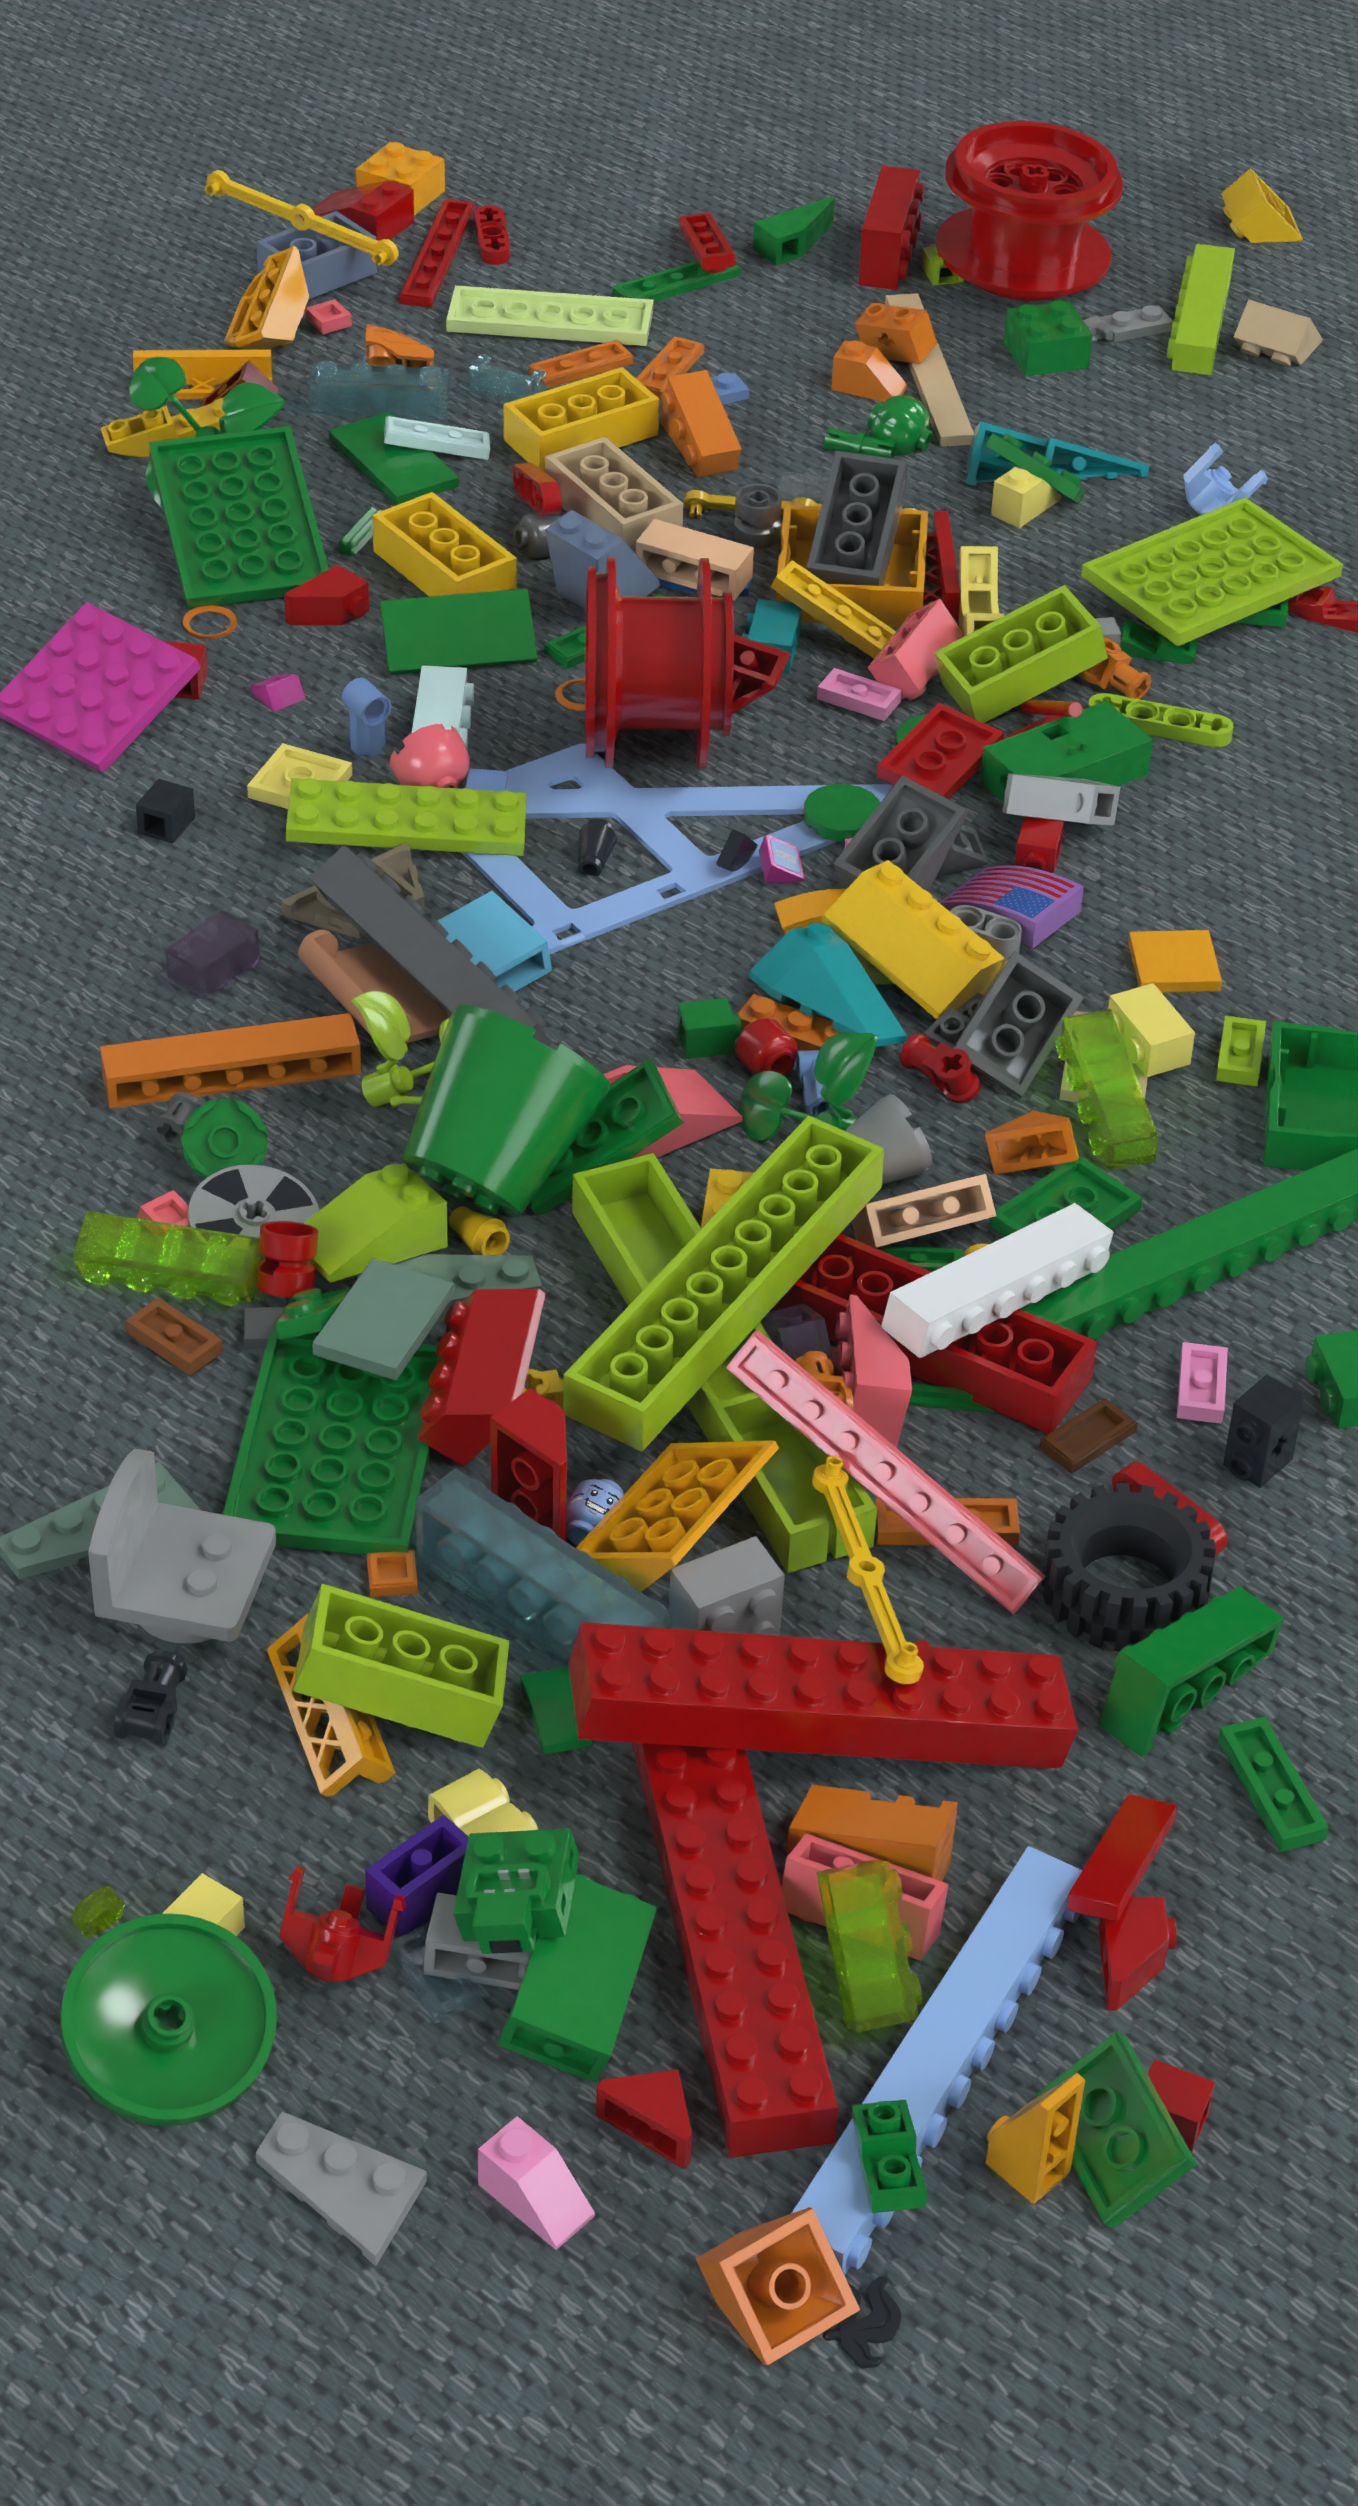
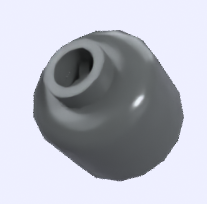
M540 512L525 514L521 518L519 526L514 529V543L516 547L520 548L522 553L530 559L550 558L545 529L561 517L558 514L541 515Z

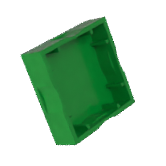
M1273 1021L1267 1055L1263 1166L1306 1171L1358 1148V1033L1333 1027Z

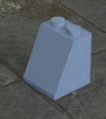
M572 509L545 529L557 593L586 610L587 566H595L596 572H606L607 557H615L616 584L621 596L646 597L660 586L657 577L623 539Z

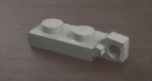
M1153 305L1145 306L1143 309L1128 312L1118 311L1112 315L1094 316L1083 320L1093 335L1092 341L1106 339L1112 340L1113 343L1170 332L1173 320L1160 306Z

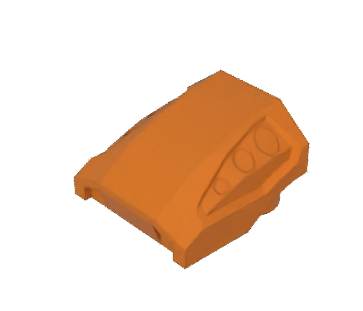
M367 324L365 373L368 374V380L376 385L393 384L397 388L433 389L434 350L401 333Z

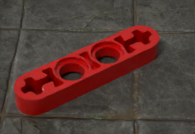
M532 462L512 466L513 487L517 496L535 511L540 512L541 515L561 513V493L556 480Z

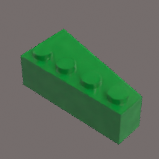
M1239 1586L1223 1596H1215L1207 1605L1194 1612H1186L1178 1621L1164 1629L1158 1628L1154 1630L1149 1637L1137 1644L1125 1646L1115 1658L1113 1664L1115 1673L1098 1725L1135 1753L1144 1757L1154 1748L1152 1742L1156 1734L1162 1730L1166 1734L1171 1735L1182 1726L1183 1721L1181 1719L1189 1712L1193 1704L1203 1709L1219 1694L1225 1682L1231 1686L1272 1653L1284 1617Z

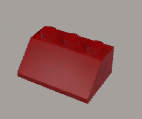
M529 1388L490 1417L491 1514L560 1561L566 1557L567 1453L565 1411L555 1401L546 1399L532 1388Z

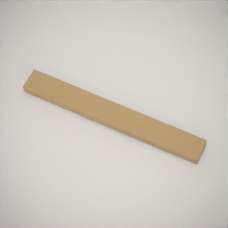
M918 293L886 295L885 305L924 310ZM937 342L936 346L920 364L907 363L923 404L928 411L929 419L940 447L971 445L974 432Z

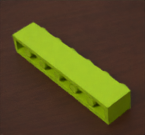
M1196 244L1194 256L1187 255L1178 305L1176 306L1166 359H1173L1171 370L1212 375L1232 276L1235 248Z

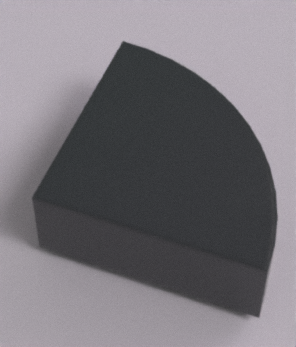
M733 829L716 865L731 872L737 871L749 861L758 845L745 834Z

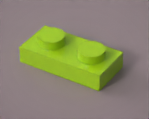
M1225 1016L1216 1081L1258 1086L1266 1021Z

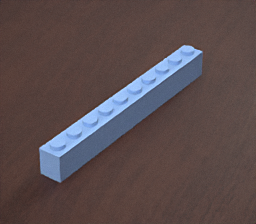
M1030 1846L1024 1851L862 2103L906 2099L917 2136L916 2154L920 2168L923 2161L920 2154L925 2146L928 2145L935 2148L944 2133L947 2124V2118L944 2116L950 2106L959 2109L965 2101L971 2086L970 2074L974 2068L982 2071L987 2066L994 2051L995 2041L992 2039L998 2030L1006 2033L1010 2029L1018 2011L1019 2005L1016 2001L1020 1994L1024 1993L1029 1996L1033 1992L1041 1974L1040 1962L1044 1956L1052 1959L1056 1955L1063 1940L1064 1930H1062L1065 1922L1068 1920L1075 1923L1081 1914L1067 1910L1068 1894L1082 1870ZM853 2118L792 2211V2213L808 2207L813 2208L844 2276L850 2267L859 2269L863 2265L872 2245V2238L869 2237L876 2225L885 2228L894 2211L871 2212L859 2159Z

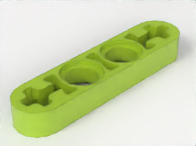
M1108 693L1095 694L1089 699L1088 707L1104 701L1109 702L1119 712L1125 713L1123 715L1147 735L1209 747H1224L1232 741L1233 722L1222 715ZM1134 716H1144L1148 719H1139ZM1172 723H1181L1186 726H1176Z

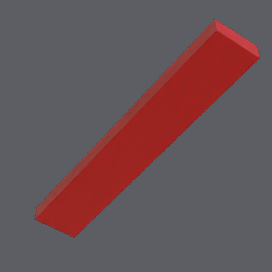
M449 199L443 200L399 295V304L432 308L474 215L475 203Z

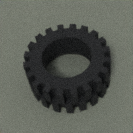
M1116 1483L1115 1492L1107 1493L1104 1485L1093 1487L1090 1499H1087L1080 1492L1071 1497L1070 1508L1062 1505L1057 1510L1055 1522L1051 1521L1048 1529L1043 1574L1046 1576L1042 1581L1044 1586L1043 1598L1046 1605L1052 1604L1051 1615L1058 1623L1067 1618L1069 1619L1067 1627L1069 1633L1078 1638L1085 1631L1090 1634L1089 1644L1099 1648L1102 1647L1104 1640L1115 1642L1114 1651L1120 1652L1128 1644H1137L1146 1639L1154 1630L1158 1628L1164 1629L1178 1621L1186 1612H1194L1208 1604L1215 1565V1540L1209 1539L1211 1529L1206 1521L1196 1523L1198 1512L1188 1504L1181 1510L1177 1508L1179 1497L1167 1492L1163 1499L1154 1497L1155 1487L1142 1485L1141 1493L1130 1492L1129 1483ZM1106 1556H1134L1158 1567L1166 1575L1169 1582L1146 1589L1123 1588L1096 1578L1085 1567L1093 1561Z

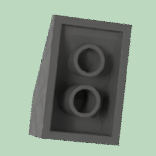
M902 775L833 863L840 889H847L863 871L889 860L898 866L917 885L929 892L968 815L967 809Z
M1014 951L1000 967L980 999L953 1049L964 1050L969 1055L971 1067L1012 1094L1022 1098L1084 996Z

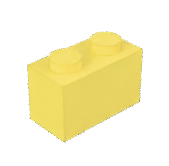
M1154 983L1110 995L1108 1014L1105 1016L1106 1030L1109 1036L1115 1038L1126 1051L1129 1060L1135 1063L1146 1077L1191 1064L1195 1032Z

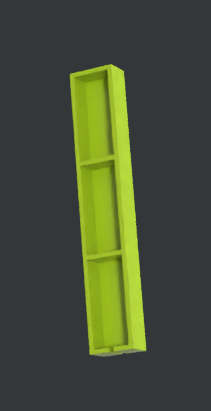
M654 1153L573 1174L572 1214L627 1306H629L701 1230V1227ZM759 1323L686 1404L709 1442L776 1441L779 1449L744 1487L740 1495L786 1572L791 1573L826 1562L828 1553H832L835 1559L847 1556L848 1554L824 1493L819 1492L812 1485L815 1468L826 1464V1459L829 1456L726 1368L753 1332L759 1330L771 1340L762 1324ZM846 1471L849 1478L846 1492L870 1549L874 1547L877 1508L863 1485Z

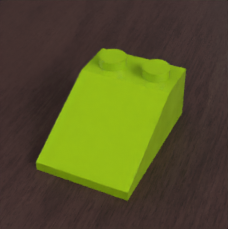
M405 1163L390 1164L382 1170L365 1174L304 1222V1224L311 1225L319 1231L317 1255L309 1260V1262L330 1283L361 1274L372 1258L394 1264L448 1247L447 1201Z

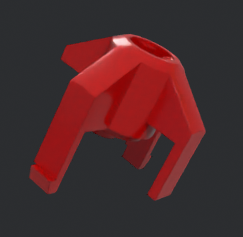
M297 1866L288 1878L292 1880L279 1937L306 1971L315 1978L324 1981L343 1982L385 1966L389 1959L400 1911L403 1912L406 1908L405 1896L396 1895L385 1935L365 1930L358 1922L366 1888L347 1883L340 1909L330 1910L328 1913H323L320 1916L295 1910L305 1871L304 1867Z

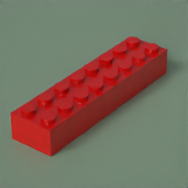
M839 1234L768 1314L838 1343V1339L835 1338L836 1318L838 1312L846 1311L850 1295H857L882 1326L890 1292L931 1272ZM1017 1309L1008 1317L1000 1318L982 1327L978 1332L968 1334L950 1343L946 1348L938 1349L922 1358H918L888 1334L909 1359L912 1376L935 1386L955 1387L973 1395V1402L1047 1434H1050L1057 1428L1092 1381L1097 1341L1021 1309Z

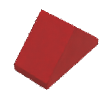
M679 2070L603 2079L600 2082L596 2093L597 2117L679 2167L685 2169L691 2162L692 2131Z

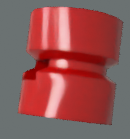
M272 1221L263 1223L260 1226L258 1250L265 1258L257 1263L255 1285L257 1290L273 1296L294 1297L295 1294L301 1291L314 1289L315 1266L309 1260L317 1255L319 1233L317 1228L292 1221Z

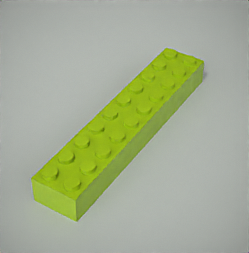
M808 1115L566 1371L563 1381V1410L565 1411V1416L643 1452L882 1188L885 1148Z

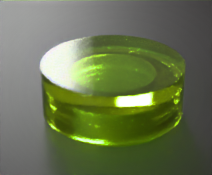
M109 1886L101 1887L88 1894L79 1902L72 1913V1922L83 1936L94 1937L120 1920L124 1913L125 1902L114 1888Z

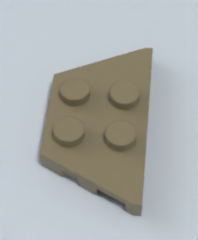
M407 843L370 859L378 868L375 873L379 877L386 873L399 886L401 892L398 895L403 899L410 895L422 909L425 908L423 889L421 884L418 883L417 869L412 864L411 850ZM315 885L281 901L282 914L285 917L357 939L365 937L324 899Z

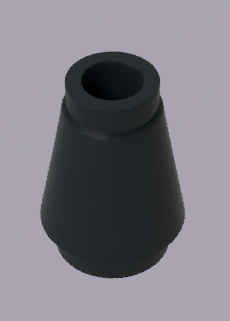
M591 819L580 828L578 871L581 874L599 876L617 843L615 828L610 822L603 819Z

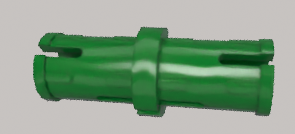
M829 427L826 433L830 436L825 435L824 449L890 459H894L891 455H896V442L868 437L866 432L859 431L858 434Z

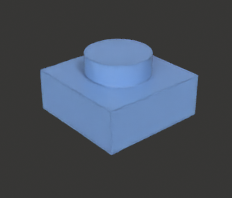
M735 372L721 373L716 377H711L722 404L749 399V388Z

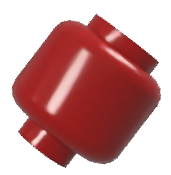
M770 1018L758 1019L747 1024L742 1029L735 1046L737 1057L753 1075L764 1071H774L786 1076L794 1067L798 1051L796 1041L778 1021Z

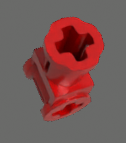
M914 1034L904 1043L899 1057L903 1067L909 1070L917 1069L927 1075L930 1083L943 1091L944 1095L953 1102L963 1104L977 1096L981 1084L978 1076L971 1072V1061L969 1055L964 1050L958 1048L951 1049L943 1043L935 1047L930 1044L928 1037L923 1034Z

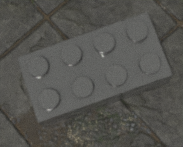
M835 451L806 570L826 584L884 586L907 490V461Z

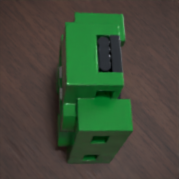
M570 1828L469 1834L453 1912L463 1941H478L482 1954L533 1952L537 1932L539 1938L565 1937L579 1861V1853Z

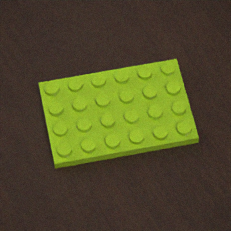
M1244 497L1084 563L1082 565L1081 577L1169 641L1180 646L1340 577L1343 563Z

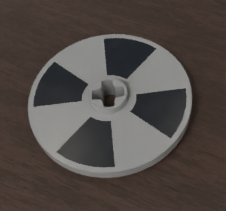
M238 1165L213 1173L197 1186L189 1202V1229L196 1243L212 1258L234 1268L257 1270V1263L265 1258L258 1250L260 1226L263 1223L272 1221L304 1223L319 1211V1207L310 1190L292 1175L262 1165Z

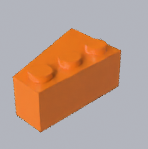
M702 370L668 376L665 392L661 394L662 408L659 422L685 458L687 465L692 468L697 477L737 470L742 449L708 371Z
M811 1785L789 1827L787 1856L803 1836L809 1834L942 1882L951 1865L958 1802L943 1800L940 1807L937 1808L914 1805L915 1800L911 1796L899 1795L896 1802L871 1800L869 1791Z

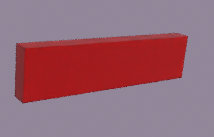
M1128 1794L1070 1890L1067 1910L1110 1921H1118L1174 1824L1177 1805Z

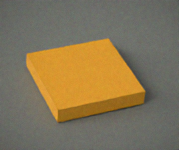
M1209 930L1129 932L1128 945L1138 987L1154 983L1161 993L1221 991L1222 979Z

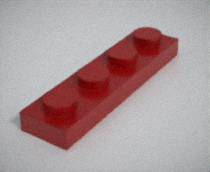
M710 212L678 217L679 229L703 271L720 273L725 271L727 267L736 266L735 254Z

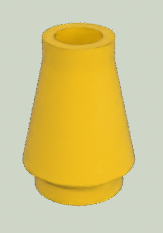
M465 1206L456 1208L449 1217L450 1228L457 1232L474 1255H502L508 1248L510 1234L502 1220L472 1211Z

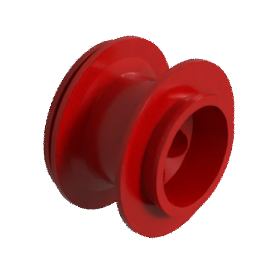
M1008 121L985 125L972 130L958 142L957 147L947 158L945 179L950 189L961 200L972 207L947 218L937 231L935 245L938 256L943 259V263L948 269L991 294L1026 301L1046 300L1077 293L1096 285L1106 276L1111 265L1112 254L1110 246L1096 229L1085 223V221L1098 218L1111 211L1118 204L1122 196V176L1117 169L1114 156L1105 146L1076 130L1032 121Z
M607 557L606 572H596L595 566H587L585 757L594 758V752L604 753L605 768H613L614 742L620 729L695 730L697 769H706L709 731H720L721 736L726 737L730 736L734 671L732 592H723L722 598L711 597L709 558H700L697 597L621 596L616 584L615 557Z

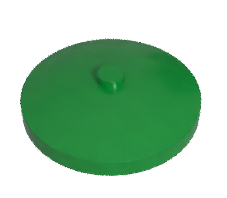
M183 1914L143 1916L120 1924L106 1932L78 1960L71 1972L62 2000L60 2016L62 2045L66 2059L80 2084L95 2100L110 2111L132 2121L148 2125L176 2126L193 2123L218 2114L233 2105L252 2088L260 2077L269 2058L276 2033V2001L270 1979L256 1955L244 1942L225 1928L205 1919Z

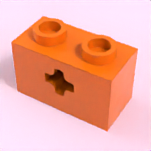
M871 303L854 323L860 341L865 345L877 347L888 360L920 364L937 344L927 310Z

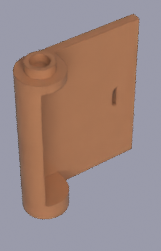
M328 930L314 931L303 939L298 951L301 962L368 1033L369 1031L361 1012L351 1000L358 995L371 991L387 993L401 1005L410 1026V1037L405 1043L439 1035L441 1023L450 1018L441 1007L372 943L337 951L338 941Z

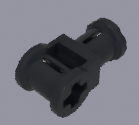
M156 1650L145 1658L143 1665L145 1674L142 1681L132 1679L127 1694H123L118 1703L114 1720V1735L120 1739H125L127 1735L153 1739L156 1745L165 1747L173 1729L177 1712L176 1687L178 1683L185 1680L188 1668L185 1661L176 1654L166 1650Z

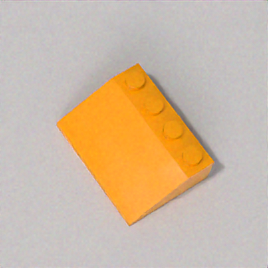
M776 1441L671 1443L566 1558L591 1604H613L615 1606L627 1604L675 1567L779 1449Z

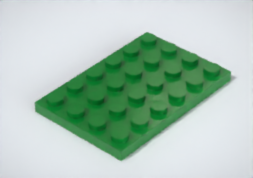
M291 426L149 442V454L187 609L284 597L285 593L329 570Z
M270 1330L222 1515L272 1524L276 1532V1546L360 1555L393 1551L408 1553V1550L411 1548L432 1449L418 1439L423 1421L419 1414L431 1390V1387L428 1386V1380L436 1368L439 1356L436 1355L437 1346L421 1344L398 1379L393 1380L386 1377H371L360 1369L313 1355L312 1343L318 1334H307L280 1340L278 1332Z

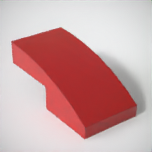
M1317 586L1292 597L1288 602V610L1301 618L1358 633V601L1335 600L1334 587Z

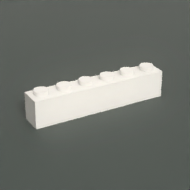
M1074 1203L890 1292L881 1328L918 1358H922L938 1349L942 1350L950 1345V1343L968 1334H974L982 1327L1000 1318L1008 1317L1013 1311L1031 1302L1036 1303L1045 1295L1061 1287L1066 1288L1075 1280L1091 1272L1096 1273L1101 1270L1109 1259L1110 1252L1108 1250L1114 1232Z

